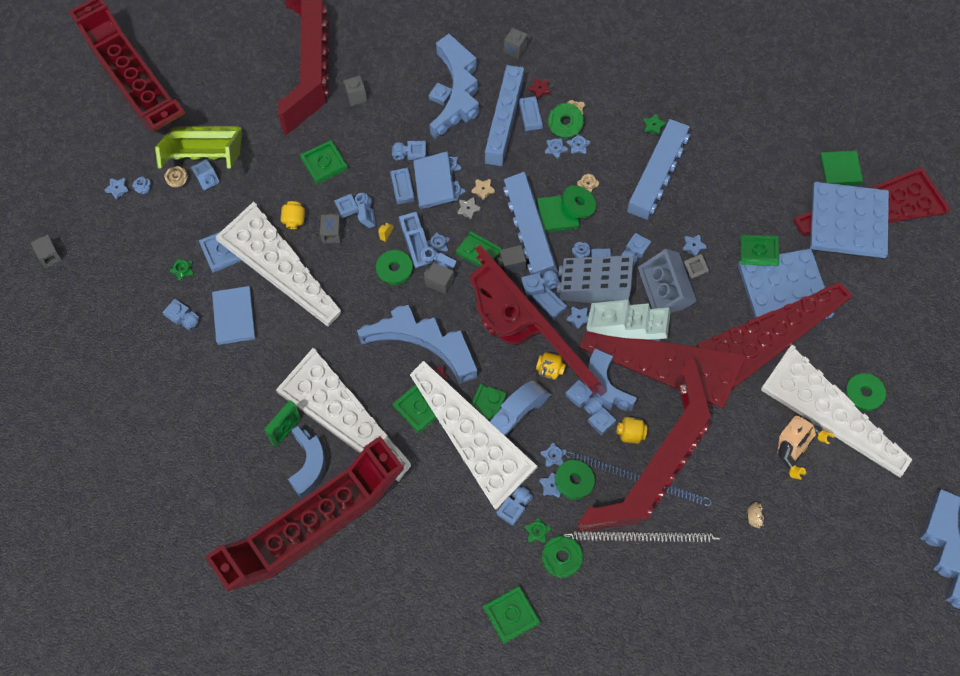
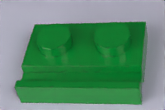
M470 231L467 238L463 240L456 250V255L481 267L482 264L476 258L478 256V253L474 250L476 247L481 245L494 261L497 259L501 248Z
M480 384L471 405L490 422L502 408L501 405L504 403L507 393Z

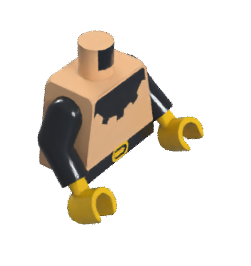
M794 416L779 437L777 454L787 468H790V476L795 479L801 480L800 474L806 475L805 468L796 467V462L816 438V435H818L819 441L830 444L827 441V436L834 438L833 433L822 430V426L810 417L801 418Z

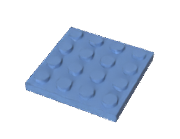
M814 182L812 190L810 249L886 258L888 255L889 190Z
M811 249L779 254V266L741 265L740 262L738 263L754 318L770 311L778 310L784 307V305L792 304L805 296L808 297L825 288ZM834 313L829 315L827 318H832Z

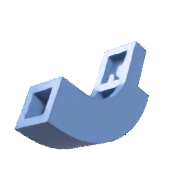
M595 349L590 358L588 369L607 392L602 396L598 393L596 395L593 394V396L599 397L604 403L603 406L609 410L615 404L621 410L633 411L637 398L614 388L608 381L607 372L611 366L613 356Z
M535 380L527 382L501 405L502 408L490 423L506 436L528 411L533 408L539 409L551 396V393Z
M297 426L291 431L294 438L305 450L306 461L304 466L288 480L299 497L304 499L314 492L321 483L325 473L326 460L318 438L316 436L311 438L305 429L302 431Z

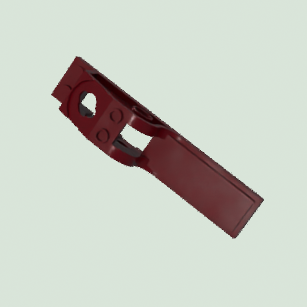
M481 245L474 249L478 253L476 258L482 266L470 275L472 288L474 287L478 301L476 305L479 315L483 318L481 321L483 326L492 336L496 334L503 342L510 345L521 344L532 335L542 334L594 395L597 393L600 396L605 394L607 391L599 380Z

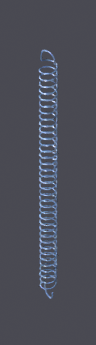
M566 452V453H570V452ZM574 452V453H571V454H574V456H575V452ZM565 453V455H566V453ZM577 453V460H578V455H579V453ZM581 454V456H580L581 459H582V454ZM566 455V456H567V455ZM567 456V457H569V456ZM573 456V460H574V456ZM584 456V463H585V458H586V456ZM588 457L587 460H588V463H589V457ZM593 458L591 459L592 462H593ZM580 459V461H581V459ZM595 459L594 462H595V468H596V459ZM599 460V462H598L599 465H600V460ZM591 462V467H593V466H592V462ZM602 462V471L604 462ZM587 463V465H588V463ZM606 463L605 466H606V469H607V463ZM611 464L609 465L610 468H611ZM588 465V466H589V465ZM598 465V469H600V468H599V465ZM615 466L612 467V468H613V474H614V467H615ZM617 467L616 469H617V472H618V467ZM609 468V473H610V468ZM620 468L621 471H622V468ZM605 469V471H606V469ZM624 469L623 472H624V476H625V469ZM629 470L627 471L628 475H629ZM606 471V472H607V471ZM620 471V477H621V471ZM616 472V475H618L617 472ZM633 472L630 473V475H631V481H632V474H633ZM635 473L634 476H635V479H636V473ZM640 474L637 477L640 478ZM627 475V479H629V478H628V475ZM623 476V477H624V476ZM624 477V478H625V477ZM638 478V479H639V478ZM634 479V481H635V479ZM635 481V482H636V481ZM664 486V489H665V486ZM671 486L672 489H673V486ZM670 487V488H671V487ZM675 487V488H674V489H675V494H674V495L676 496V487ZM668 488V489H669V488ZM678 488L679 493H680V488ZM667 489V493H669V492H668V489ZM671 489V494H672V489ZM682 489V491H683V493H684V490ZM677 490V491H678V490ZM681 491V492H682V491ZM685 491V493H686V498H685V499H687V491ZM689 492V494H690L689 501L691 500V499H690V498H691V492ZM678 493V497H680L679 493ZM682 493V498H683V493ZM693 493L692 496L694 495L695 497V493ZM688 494V495H689V494ZM697 494L696 497H697V503H698V494ZM701 495L700 498H701V502H702V495ZM693 497V502H694V497ZM704 497L703 500H704L706 497ZM699 498V499H700V498ZM706 498V499H708V498ZM709 499V500H710V499ZM711 500L709 505H711ZM700 502V504H702V503ZM704 504V505H706V504ZM707 505V506H709V505Z

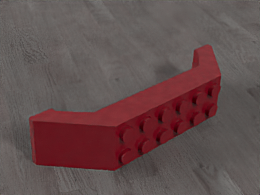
M89 0L68 11L97 61L146 129L156 131L185 114L177 100L170 98L128 41L103 0Z
M285 0L286 8L292 9L301 17L300 84L285 98L278 99V116L283 134H289L325 105L326 96H329V88L327 86V82H329V73L327 71V68H329V59L327 57V54H329V44H326L327 40H329V30H326L329 27V17L327 16V6L323 5V0Z
M690 358L675 383L680 390L684 412L623 503L599 508L589 506L578 522L576 530L585 532L640 524L642 519L647 521L655 509L652 504L659 503L666 492L663 489L664 486L669 488L677 476V473L674 471L681 470L689 458L686 456V453L691 455L699 443V440L696 438L701 439L711 425L708 423L711 417L696 361L693 358Z
M381 436L364 446L363 451L347 469L249 537L227 545L222 544L205 556L228 592L274 577L368 511L379 501L404 469V466Z

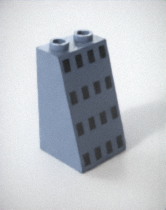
M633 256L564 258L563 265H559L558 276L562 277V281L558 282L557 293H560V300L583 303L629 300Z

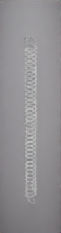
M578 532V535L576 533V540H578L580 532ZM592 532L589 533L588 540H590V534L592 536ZM609 532V535H608V533H607V540H608V541H609V536H610L611 532Z

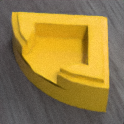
M385 223V225L379 228L380 240L387 241L394 229L393 225Z

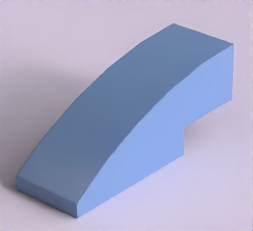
M417 212L399 216V223L414 267L418 268L433 263V261L426 263L420 259V251L424 247H428ZM425 252V255L427 257H430V254L428 252Z

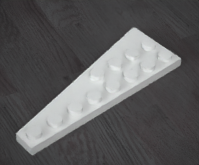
M253 202L216 236V240L326 326L329 327L341 314V310L329 295H326L318 281H315L307 267L305 268L300 262L299 257L277 233L276 228L270 224L256 203Z
M791 345L763 385L761 391L801 416L814 419L825 431L833 433L839 440L898 477H901L912 459L896 443L893 444L880 428L874 426L868 420L869 417L865 413L862 414L835 384L832 385L823 376L820 370H816L809 363L807 357H803L795 349L796 347Z
M314 348L311 349L276 389L279 395L288 401H293L297 408L359 453L363 451L364 446L381 436L404 466L403 471L396 480L399 481L411 467V463L391 442L386 433L381 430L376 421L366 412L361 403L346 388L336 373L331 370L326 361L321 358Z
M423 361L410 374L411 378L492 506L498 510L505 500L538 468L537 465Z

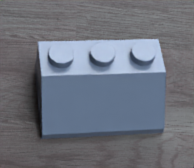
M665 249L638 267L652 309L669 307L670 313L684 310L697 302L679 252Z

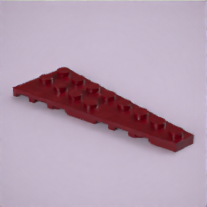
M922 167L870 187L872 189L889 190L888 223L947 214L951 210ZM812 211L795 217L793 220L802 236L811 235Z
M838 282L813 295L805 296L799 301L784 305V307L778 310L770 311L749 320L743 325L712 336L708 340L699 342L696 347L746 356L733 386V389H735L844 305L853 295Z
M586 331L579 346L581 350L593 354L595 349L613 356L612 363L680 391L679 387L675 383L690 358H693L696 361L707 403L724 409L746 358L742 354L648 339L607 336Z

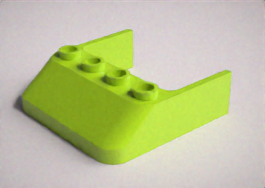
M179 126L171 128L155 147L158 168H162L169 158L172 157L176 160L183 159L184 157H190L194 160L201 157H208V159L212 160L226 157L227 168H231L240 155L242 129L238 126Z

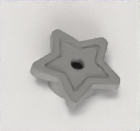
M474 198L468 201L459 200L461 208L457 214H462L472 219L481 208L475 205Z

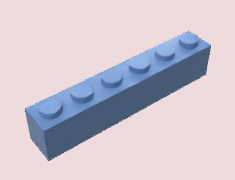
M506 66L485 149L486 164L503 166L524 81L523 67Z
M669 119L629 201L628 213L648 220L650 214L655 213L657 208L655 203L657 199L661 200L664 193L662 188L664 185H668L671 178L669 174L671 171L674 172L677 166L676 159L677 157L681 158L684 151L682 146L683 144L687 145L691 134H688L690 126Z
M525 172L504 179L506 186L503 189L506 197H510L508 205L511 212L515 213L513 221L516 228L519 227L520 232L517 234L520 242L525 245L523 253L526 259L529 258L530 264H527L530 274L540 273L542 279L547 271L552 270L558 273Z

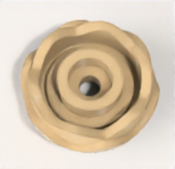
M179 166L169 168L167 173H165L166 183L175 188L183 186L188 178L186 170Z
M758 502L748 507L749 523L755 528L764 526L762 506Z

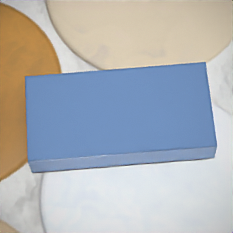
M536 96L519 99L525 131L542 129L543 125Z
M408 168L390 171L397 204L415 201Z
M544 287V293L529 296L552 320L567 309V305L547 287Z

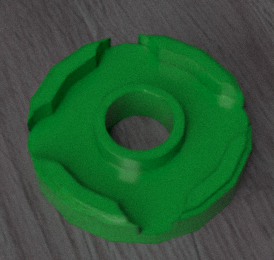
M570 103L559 104L553 108L548 117V125L552 133L562 139L576 136L584 124L581 111L576 105ZM563 117H569L571 122L568 125H563L561 120Z
M578 185L570 186L561 195L563 209L573 218L587 219L596 209L593 195L584 187ZM575 200H578L581 205H578Z
M387 251L377 260V276L382 282L389 285H401L408 281L413 272L412 260L403 251ZM392 265L399 266L397 271H391L389 268Z
M861 373L849 380L845 388V395L855 404L854 406L858 410L870 412L883 404L886 398V389L877 377ZM861 389H867L870 392V396H863Z
M579 460L564 462L558 467L554 476L557 490L571 500L585 498L593 490L595 484L591 468ZM570 476H576L579 479V484L572 483Z
M564 536L552 538L543 548V566L549 574L557 578L573 576L582 564L583 553L581 547L571 538ZM559 552H564L568 555V559L561 562L556 558V555Z

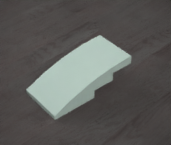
M629 300L592 303L587 331L622 338L664 339L668 336L671 313L669 307L650 309L649 303L630 305Z

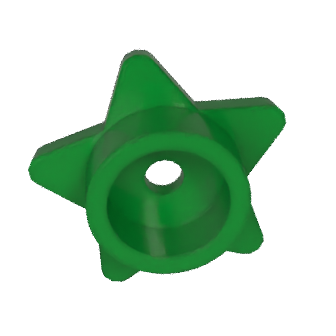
M657 114L652 118L643 119L647 125L645 132L660 134V128L666 125L664 121L659 120Z
M177 259L174 268L170 269V272L177 274L179 281L185 276H192L193 272L190 269L192 261L186 262L185 260Z
M537 518L531 525L524 526L529 532V542L538 540L545 543V534L551 530V527L545 526L540 518Z

